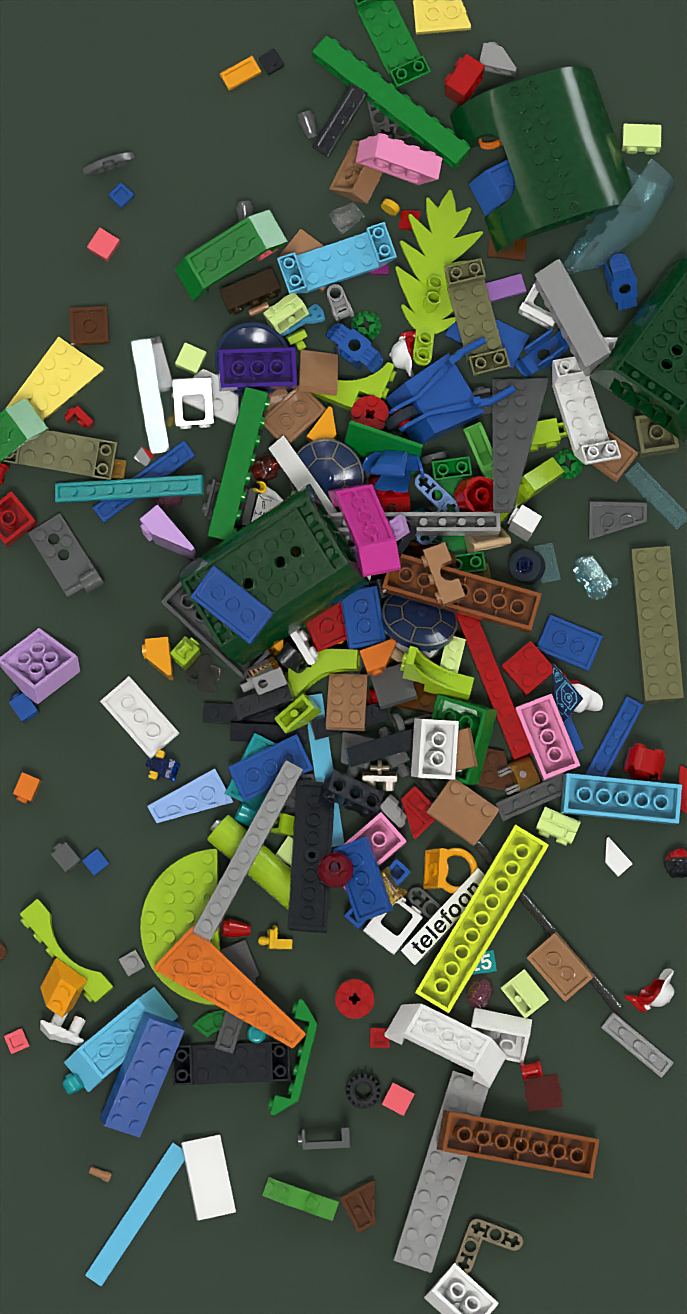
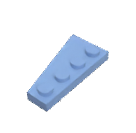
M214 768L147 807L156 823L233 803V800L230 796L224 794L226 788Z

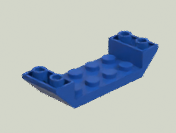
M506 160L484 171L469 183L468 186L483 214L487 217L511 198L515 189V181Z

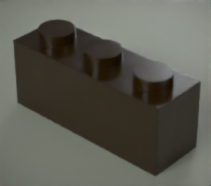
M272 268L220 289V295L228 313H233L234 315L243 312L244 308L248 306L256 307L260 305L261 301L265 299H275L281 293V288Z

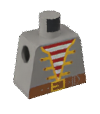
M273 656L248 668L246 672L249 678L239 682L243 692L254 688L258 695L287 684L283 672Z

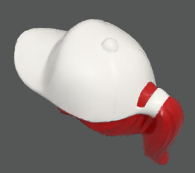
M416 331L401 333L398 342L392 347L389 354L395 367L405 369L410 377L414 376L411 368L413 366L412 357Z
M568 680L583 697V700L574 712L581 713L584 710L600 711L602 709L603 700L598 693L577 680Z
M665 969L659 979H655L651 985L642 989L638 996L626 995L624 999L630 1001L641 1012H646L653 1006H664L670 1002L675 992L670 984L674 970Z

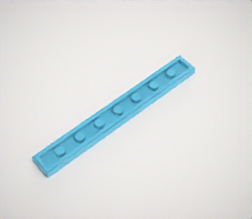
M322 694L309 695L322 711L312 721L325 718ZM309 722L308 733L316 782H324L325 776L333 771L329 737L315 740ZM334 803L332 848L344 845L339 804Z
M174 1143L171 1144L86 1273V1277L100 1286L104 1284L185 1161L182 1148Z

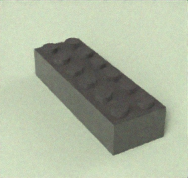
M181 582L161 601L162 606L242 681L249 678L246 672L248 668L271 657V653L266 650L244 666L228 657L218 646Z

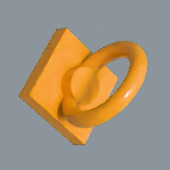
M461 848L425 850L423 889L443 888L445 891L454 894L461 886H452L446 881L448 875L447 859L451 856L465 858L469 863L471 876L478 868L475 858L468 851Z

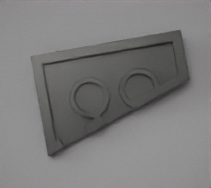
M589 502V540L647 522V503Z

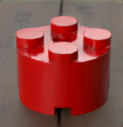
M374 395L358 399L351 410V421L381 431L386 430L385 421L389 418V410L385 402ZM367 414H369V415H372V414H373V419H371V418L366 419V418H367Z
M483 476L464 479L454 491V497L462 512H492L493 480Z
M635 743V746L630 747L628 750L623 772H630L629 776L638 780L650 782V779H655V782H660L666 762L665 752L660 749L650 750L643 744Z
M348 980L340 985L336 992V1006L340 1013L347 1018H363L373 1008V990L362 980ZM353 994H357V997L361 998L360 1001H357L356 1005L349 1000L350 997H353Z

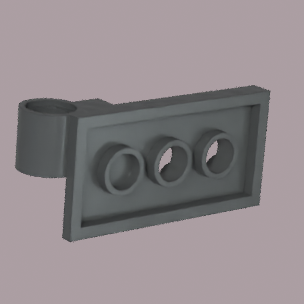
M60 513L28 532L31 540L68 598L83 588L89 594L104 584ZM51 535L59 536L57 544L49 543ZM61 551L69 552L67 560L59 559Z

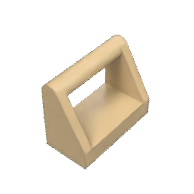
M500 527L501 531L498 535L464 536L467 553L504 547L511 544V538L502 527Z

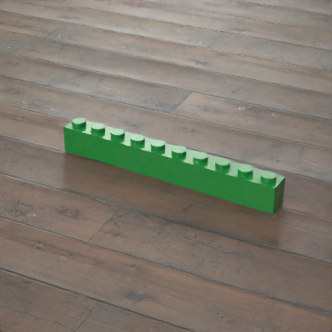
M326 35L312 51L314 61L346 86L350 87L353 83L367 92L368 95L365 101H368L379 112L429 151L436 153V156L441 157L442 161L455 171L470 156V145L464 139L460 140L450 128H444L436 117H430L422 106H416L412 103L408 95H402L398 92L395 85L392 83L388 84L378 72L370 70L364 61L357 60L355 55L350 50L343 49L336 39H331Z

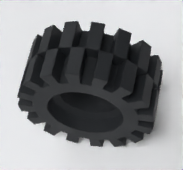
M364 1073L353 1076L346 1086L348 1101L359 1109H367L374 1106L381 1095L379 1082L369 1074ZM365 1083L370 1086L371 1094L368 1098L360 1099L356 1095V1088L359 1084Z

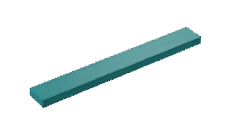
M203 475L55 483L56 503L204 495Z

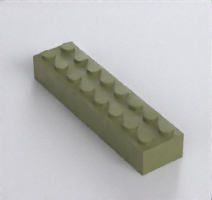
M670 546L631 549L630 562L643 704L682 701L684 694Z

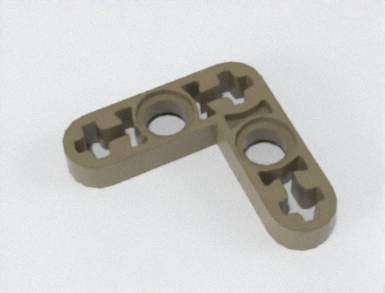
M473 1219L468 1225L455 1264L461 1269L458 1263L464 1260L465 1256H461L462 1252L473 1256L472 1260L470 1258L467 1260L469 1268L464 1269V1272L468 1274L472 1270L482 1240L516 1251L522 1247L523 1239L518 1233L481 1219ZM477 1222H480V1227L486 1229V1225H489L487 1237L482 1236L484 1234L482 1231L474 1233V1229L471 1228L472 1224L476 1225ZM493 1229L500 1230L501 1237L499 1240L495 1241L490 1238V1232ZM505 1232L509 1233L507 1235L508 1238L513 1239L514 1236H517L519 1245L511 1247V1243L506 1240L505 1244H501ZM467 1241L475 1242L476 1249L473 1252L465 1250V1243Z

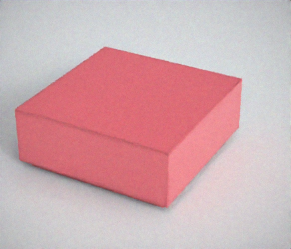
M22 1028L4 1036L11 1054L30 1047Z

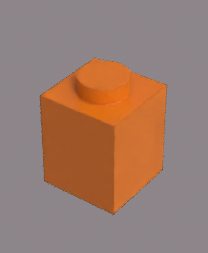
M22 772L13 792L17 796L16 800L25 804L28 801L33 803L42 781Z

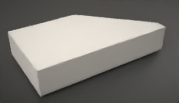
M608 837L606 839L605 863L618 877L632 865V862Z

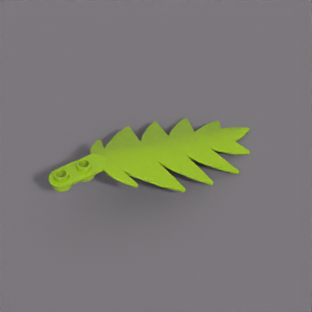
M449 190L444 196L439 208L428 197L426 198V214L430 231L412 214L408 216L413 233L423 254L403 240L400 241V245L417 279L398 266L395 268L400 286L412 311L404 304H402L401 308L409 324L416 329L413 360L421 366L428 365L432 359L434 334L443 332L456 322L455 317L444 319L453 312L447 291L444 267L467 262L454 261L474 245L483 234V231L455 238L466 223L471 208L469 207L456 213L452 190Z

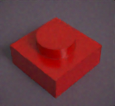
M370 1028V1048H389L390 1039L384 1036L388 1028Z

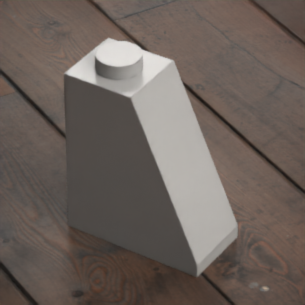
M160 336L143 340L142 345L155 391L165 392L170 390L173 382Z

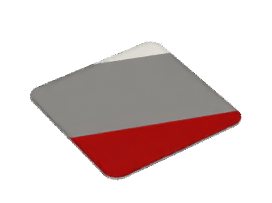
M142 446L134 459L147 466L154 453Z

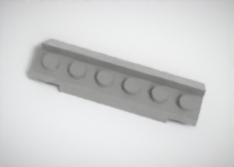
M558 259L535 274L537 278L535 282L536 289L541 294L545 306L552 314L554 322L558 325L562 337L569 345L571 353L575 356L579 368L585 376H589L598 364L609 357L611 351L561 260Z

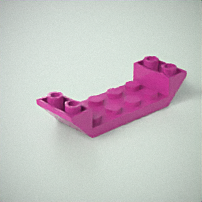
M361 484L328 491L333 506H339L357 548V563L363 577L400 570L401 566L396 539L372 484Z

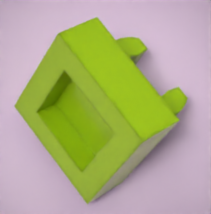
M301 328L285 337L288 344L292 345L295 343L299 351L306 348L302 339L308 336L304 329Z

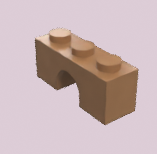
M445 542L424 549L421 560L424 567L428 566L430 574H427L430 584L436 587L437 592H434L437 602L442 603V606L445 607L464 600L465 594L459 578L448 581L443 579L440 574L442 567L452 562Z

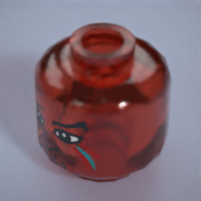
M269 455L255 460L253 467H251L255 480L264 483L278 477V470L280 469L278 461L272 459Z

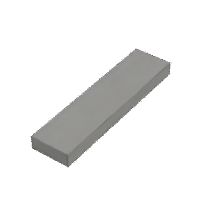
M614 1012L602 1025L601 1028L660 1078L673 1065L674 1062Z

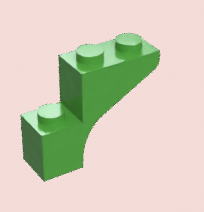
M478 422L463 429L472 458L479 467L482 476L493 480V449L481 422Z
M268 1177L262 1195L333 1221L339 1203L338 1201Z

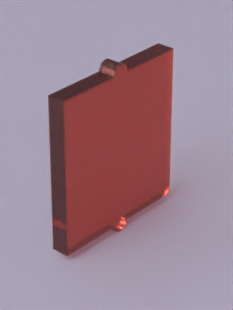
M558 1074L524 1081L526 1091L524 1097L527 1098L529 1112L563 1107L562 1089L559 1086Z

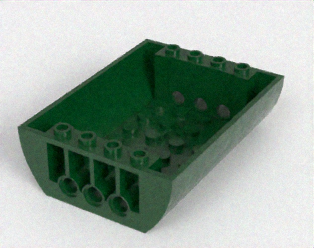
M687 257L680 258L672 263L612 345L609 357L601 362L590 376L591 379L683 442L687 438ZM672 348H679L681 354H673ZM668 362L671 369H664L661 363Z
M311 484L306 485L186 565L179 573L182 586L220 649L233 661L243 666L370 583L367 576L363 577L355 556ZM299 546L302 551L299 557H294L292 553L293 548ZM279 557L285 559V565L282 568H279L276 564ZM213 565L274 612V615L252 644L246 642L190 597ZM248 578L253 580V587L250 589L245 587V580Z

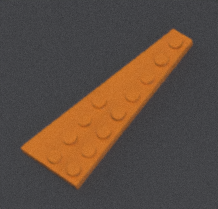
M194 926L153 967L158 973L292 1049L307 1035L215 946L193 935Z

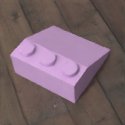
M158 505L140 518L142 534L149 542L153 540L159 546L192 560L197 559L195 548Z
M40 628L0 657V667L19 689L37 704L80 672L78 657Z

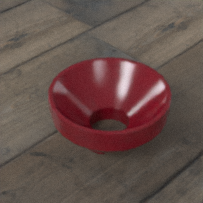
M334 852L327 854L321 859L318 866V875L326 886L340 888L352 879L353 865L346 855ZM331 863H339L341 865L338 872L330 871L329 866Z

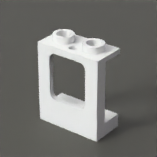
M534 283L524 303L522 302L518 313L549 330L553 329L555 322L552 314L534 304V299L538 294Z
M211 376L173 379L176 426H180V429L192 428L191 425L198 424L199 428L211 427L210 424H214ZM183 395H204L206 413L204 420L185 421L183 419Z
M398 893L396 896L392 895L389 897L391 905L393 906V904L398 903L413 916L404 930L396 936L381 924V920L386 913L374 917L363 930V932L393 955H395L423 918L420 916L422 912L415 906L411 908L405 904L407 900Z

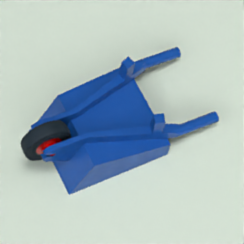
M481 337L457 350L452 356L449 353L390 394L386 399L392 408L389 411L392 416L385 421V425L389 431L399 428L400 432L406 431L411 441L424 445L480 417L484 413L483 407L491 406L516 392V390L511 385L489 398L480 399V396L475 397L458 370L456 363L467 353L487 343L486 339Z

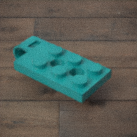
M253 733L241 760L276 743ZM231 779L224 794L241 802L234 820L250 827L269 791L243 802L233 779Z

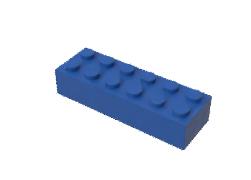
M144 1011L100 1116L104 1126L140 1138L185 1031L180 1023Z

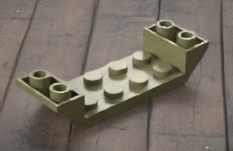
M481 258L444 267L447 291L462 347L481 337H484L487 342L465 355L466 362L473 376L510 367L506 348L503 349L485 284L486 274Z
M47 430L37 439L27 441L3 462L111 480L117 442Z

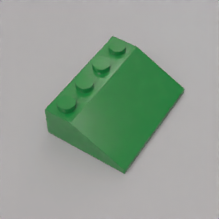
M350 420L345 443L358 453L361 460H365L375 451L394 450L405 451L410 455H419L421 461L423 444ZM411 471V476L415 477L417 471Z
M437 694L431 719L459 721L458 730L471 728L478 766L456 771L455 779L467 785L479 784L498 710Z

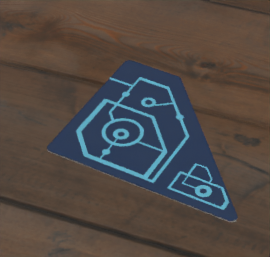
M553 664L554 701L562 721L565 722L583 700V697L556 665Z

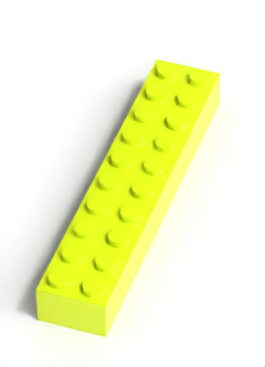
M517 825L514 826L416 990V994L450 1013L548 849L549 845Z

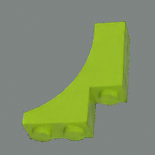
M387 362L383 368L366 378L351 381L338 380L336 396L318 393L311 394L314 397L349 411L352 410L355 402L361 398L359 395L364 397L374 395L380 399H386L390 390L387 386L390 381H394L397 374L394 371L395 365Z
M553 457L523 476L514 510L516 507L520 508L540 491L555 482L565 472ZM500 513V524L512 513Z
M410 646L409 651L404 652L400 671H404L402 678L425 684L423 690L425 692L469 701L474 681L473 677L458 674L438 666L423 656L416 647Z
M324 649L318 652L319 656L317 658L319 660L312 664L311 667H307L303 672L298 674L288 668V672H285V679L291 684L295 698L297 699L302 694H305L313 684L329 676V674L360 671V651L354 649Z

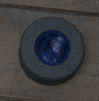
M530 549L516 551L509 559L508 564L509 573L513 579L524 584H533L539 581L544 575L546 568L543 557Z

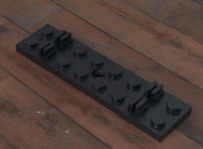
M298 780L296 784L287 930L327 933L330 887L323 884L320 880L318 866L324 856L332 853L334 803L320 796L324 782ZM311 852L315 854V858L313 859L309 858L308 854Z

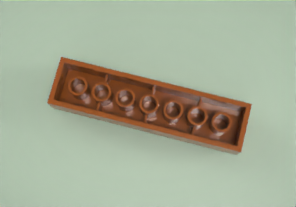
M402 554L399 557L401 569L386 572L382 592L529 634L531 633L542 595L538 592L444 566L440 570L442 578L448 581L459 578L465 599L443 607L442 603H438L434 594V592H437L436 587L430 584L427 574H430L428 566L424 567L421 559Z
M444 1110L437 1150L593 1179L600 1139Z

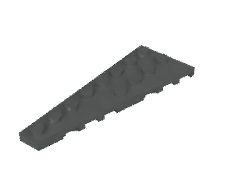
M548 378L492 379V396L511 385L516 390L511 395L492 404L494 513H513L518 490L522 482L523 472L527 464L528 454L545 399Z

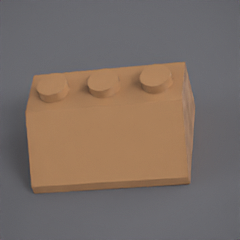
M353 140L329 190L354 202L367 204L383 172L356 163L360 141Z
M449 779L426 813L474 846L491 824L499 809L457 779Z

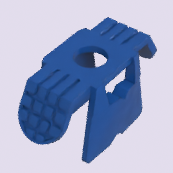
M615 254L610 259L613 277L606 261L603 264L607 292L614 302H617V311L637 306L636 297H638L637 279L628 257L624 254ZM628 284L630 290L627 293H620L619 288L621 285Z
M337 323L328 330L326 338L338 345L334 351L353 367L362 371L359 363L361 362L371 372H376L381 368L383 357L373 348L372 343L355 329L349 330L343 324ZM354 340L360 345V349L357 351L350 350L348 347L349 342Z
M550 329L524 348L528 355L515 362L517 369L522 375L528 377L538 370L541 372L547 367L552 366V361L560 359L562 353L570 348L562 337L561 331H558L555 336L550 338L554 331ZM545 349L549 352L550 356L542 361L538 358L537 354L540 350Z
M375 451L364 460L362 465L364 472L381 475L374 485L375 490H392L393 492L406 493L408 491L411 471H419L421 478H425L419 455H410L405 451Z

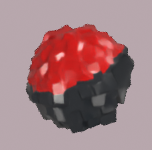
M684 848L672 850L665 858L664 868H666V873L671 878L687 877V851Z

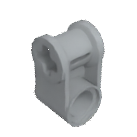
M337 284L331 285L327 289V300L336 323L348 316L353 317L352 307L346 298L343 288ZM338 291L341 295L335 299L330 296V293Z

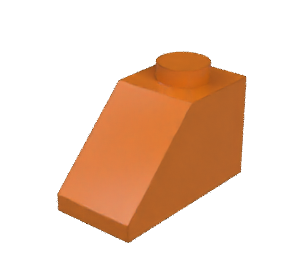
M390 639L360 650V656L368 676H378L383 673L397 647L396 641Z

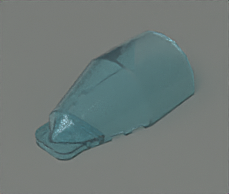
M651 159L640 175L626 166L633 186L617 209L593 216L592 223L586 224L584 228L587 231L583 238L579 237L569 257L563 264L568 275L575 274L576 272L597 270L609 261L613 255L621 252L646 232L676 187L673 178L656 161Z

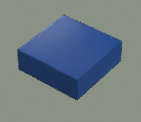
M120 182L108 194V197L123 209L135 195Z
M98 849L82 860L94 876L109 865V862Z

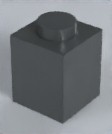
M60 842L52 849L54 851L51 854L52 857L66 873H69L82 862L66 842L64 844Z

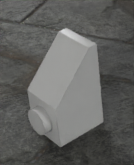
M495 42L484 43L479 62L485 65V71L515 77L516 67L503 47Z

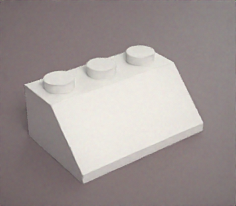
M414 718L412 777L455 779L459 721Z
M475 1008L470 1028L491 1037L506 1055L505 1060L519 1063L524 1062L532 1019Z
M455 1263L424 1297L441 1314H490L499 1304Z

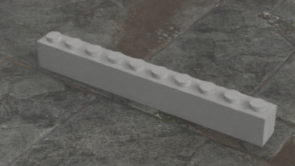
M328 512L341 535L351 536L342 513ZM384 512L388 522L399 514L405 516L406 521L416 526L417 532L415 536L498 535L501 531L500 513Z
M285 761L193 929V935L208 943L211 942L302 775L303 769Z

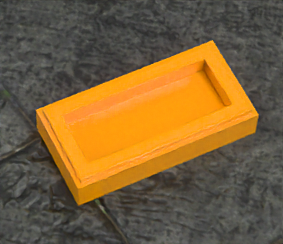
M253 56L221 72L220 77L230 91L261 74V70Z

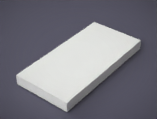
M129 676L100 701L150 759L158 753L156 752L157 750H162L180 734Z
M220 1135L181 1143L197 1221L235 1213L236 1210Z

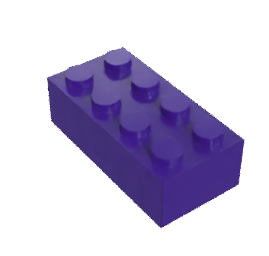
M295 347L219 350V391H244L245 387L256 390L295 389L297 386Z

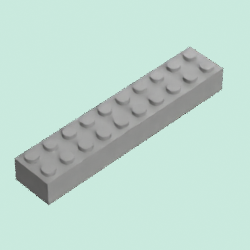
M452 1071L394 1257L396 1262L430 1273L433 1270L468 1157L466 1155L437 1150L443 1111L447 1110L480 1117L489 1088L472 1080L471 1076Z

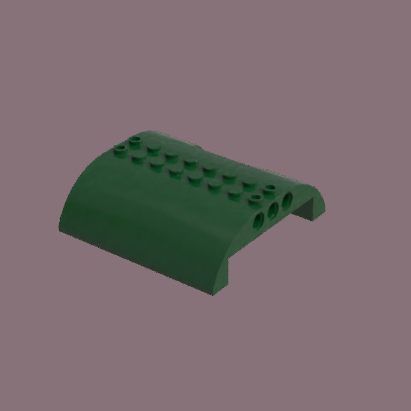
M578 66L558 68L499 86L465 102L450 115L456 137L460 140L464 139L470 145V149L479 146V139L484 137H494L501 143L515 181V189L511 198L485 218L496 254L514 249V242L618 208H620L621 213L640 208L593 71L590 68Z

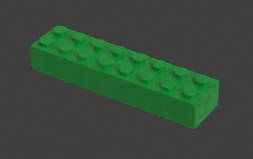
M248 387L244 389L206 537L208 539L222 542L237 532L234 524L235 521L238 522L240 520L242 509H239L240 503L243 504L247 492L243 490L244 485H248L251 472H248L249 466L252 467L256 454L253 453V450L259 445L261 435H257L258 430H262L266 417L262 415L263 411H267L270 398H267V392Z

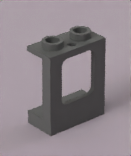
M213 479L212 484H208L206 495H209L208 501L204 502L202 507L205 519L211 520L213 513L211 508L214 496L220 486V483L216 482L215 479ZM253 488L243 489L247 492L243 504L240 503L239 509H242L240 520L238 522L235 521V526L245 527L251 523L258 495L257 492L253 491Z
M341 1128L342 1141L306 1142V1131L302 1130V1134H298L299 1146H303V1150L350 1148L349 1128Z

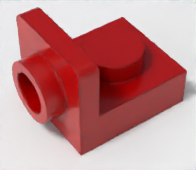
M78 405L75 408H70L65 413L66 417L64 420L67 424H70L77 417L76 422L82 428L86 426L90 430L95 426L93 420Z

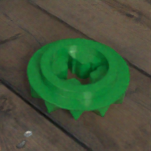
M361 311L353 318L351 329H355L368 340H372L381 331V321L377 314L371 311ZM364 319L372 324L369 326V332H367L365 327H360L363 325Z
M563 449L555 455L554 459L559 465H562L560 467L565 471L560 476L561 478L572 479L580 474L583 463L574 456L571 449ZM565 457H567L569 461L574 462L573 464H571V471H569V468L567 466L562 465L565 463Z

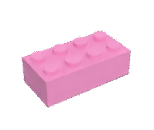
M382 133L373 137L370 136L359 142L356 163L416 185L435 181L439 178L442 158L436 156L434 152L422 151L418 146L406 145L404 141L390 139L388 135Z
M552 694L515 708L542 781L580 767Z
M380 812L345 844L368 836L377 864L380 867L403 847L407 841L383 813ZM337 862L331 863L330 871H339Z

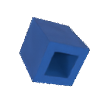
M18 692L11 697L12 701L9 703L23 723L39 714L31 699L24 693Z

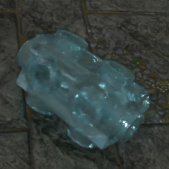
M592 555L587 558L581 557L574 562L576 566L573 571L575 572L576 579L582 582L586 588L587 595L594 600L606 598L609 595L608 591L613 586L618 585V579H608Z

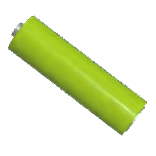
M228 815L222 821L218 819L210 828L213 832L207 840L228 859L232 860L247 830ZM263 845L247 875L289 910L291 868Z

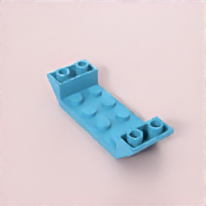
M385 222L366 228L365 233L297 256L294 252L277 258L289 294L308 293L379 269L396 259L397 256Z
M155 987L134 1001L64 1062L74 1075L78 1074L88 1093L123 1063L144 1011L172 1021L179 1017Z

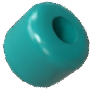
M252 1025L247 1031V1036L253 1043L263 1042L267 1035Z
M70 1073L65 1076L66 1079L62 1082L68 1095L84 1088V1084L78 1074L72 1075Z

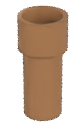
M266 301L259 306L248 309L250 316L265 312L269 308L268 302Z
M93 1166L89 1171V1174L99 1177L106 1182H109L112 1173L102 1171Z

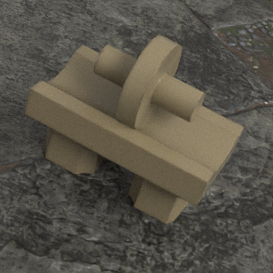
M378 760V765H370V771H362V781H364V784L375 789L376 781H383V790L394 791L395 782H397V771H389V765H382V760Z

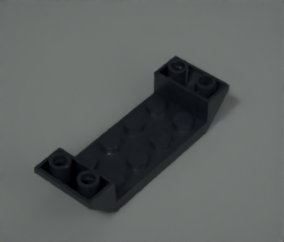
M282 1042L236 1044L233 1054L215 1049V1045L178 1046L172 1060L173 1086L291 1081L289 1046Z

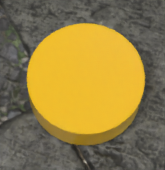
M384 199L381 204V208L392 216H396L400 211L399 205L390 199Z

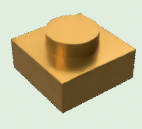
M114 460L111 479H125L126 460Z

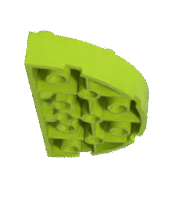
M218 849L199 851L178 860L159 876L150 889L142 910L140 930L143 949L152 969L192 926H196L219 884ZM220 925L210 942L219 951ZM153 969L161 981L180 996L199 1004L217 1006Z

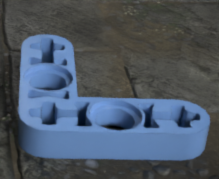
M420 474L415 477L414 486L437 508L436 512H446L448 509L446 507L447 504H454L455 507L453 509L455 512H459L460 508L457 506L456 501L429 475L424 474L427 479L426 484L429 487L433 484L435 487L430 489L428 494L425 492L428 488L424 485L421 487L418 485L420 483L418 479L421 478ZM434 490H439L442 493V498L439 501L433 500L431 496ZM422 536L415 537L419 544L427 545L431 543L437 536H427L429 538L428 541H421L420 538Z

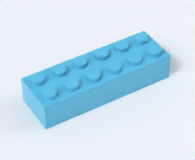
M567 773L563 776L560 813L676 825L679 824L682 785Z

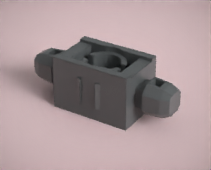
M386 726L378 730L380 738L391 735L390 730ZM406 751L385 757L391 771L398 768L397 772L401 778L410 775L408 765L405 766L410 760Z

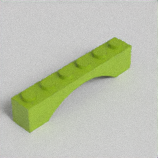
M36 899L20 913L23 917L20 921L27 929L31 927L35 931L33 936L39 943L44 942L47 945L45 950L52 958L56 956L60 961L88 980L83 988L85 990L83 994L90 1002L93 1000L95 1003L99 1002L114 989L113 985L101 972L91 971L79 966L63 952L54 935L52 914L39 899Z

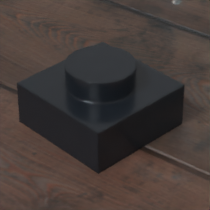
M275 49L259 58V62L268 76L284 67V63Z

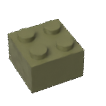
M635 416L633 424L640 458L678 451L679 443L677 437L647 416Z

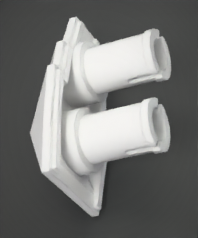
M55 1013L50 1023L41 1020L40 1030L50 1040H57L77 1046L84 1044V1040L79 1037V1033L85 1024V1020L81 1017L74 1016L68 1031L61 1028L68 1013L62 1018Z

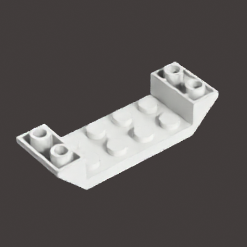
M575 357L553 360L552 388L574 456L585 465L620 459L621 454L616 440H609L589 377L591 375H584Z
M423 1004L401 1005L384 1035L401 1045L406 1038L473 1071L472 1080L488 1088L492 1085L506 1059L504 1052L491 1037Z

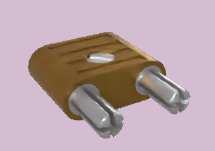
M529 756L507 764L506 768L497 772V774L504 772L498 775L499 777L510 774L514 783L513 786L505 789V792L509 791L506 793L507 795L516 791L522 792L540 784V778Z

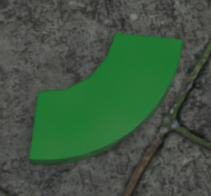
M226 1011L208 1013L198 1019L193 1024V1027L209 1038L213 1033L220 1031Z

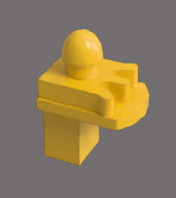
M273 925L272 929L267 930V937L261 936L258 939V943L262 946L267 945V949H292V939H278L277 925Z

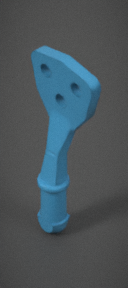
M318 304L312 305L307 309L309 315L280 335L282 337L290 335V333L304 324L324 321L323 309Z

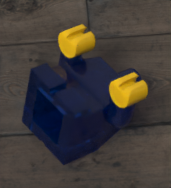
M157 750L156 752L158 753L155 754L154 760L148 759L146 761V767L151 768L149 772L151 774L148 777L154 780L162 777L175 782L181 764L176 760L166 758L165 751Z

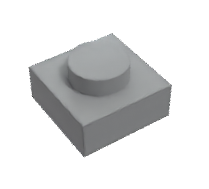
M136 950L119 959L128 977L145 968Z

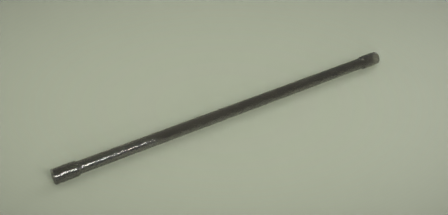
M413 777L419 786L435 800L439 791L433 786L430 779ZM479 839L473 847L491 866L495 857ZM522 890L521 894L518 897V900L523 904V906L529 911V913L535 918V920L541 925V927L547 932V934L550 937L555 932H557L560 935V937L567 943V945L574 951V953L580 958V960L587 966V968L594 974V972L588 967V965L582 960V958L576 953V951L570 946V944L564 939V937L558 932V930L552 925V923L534 904V902L529 898V896ZM594 974L589 983L616 1014L624 1006Z

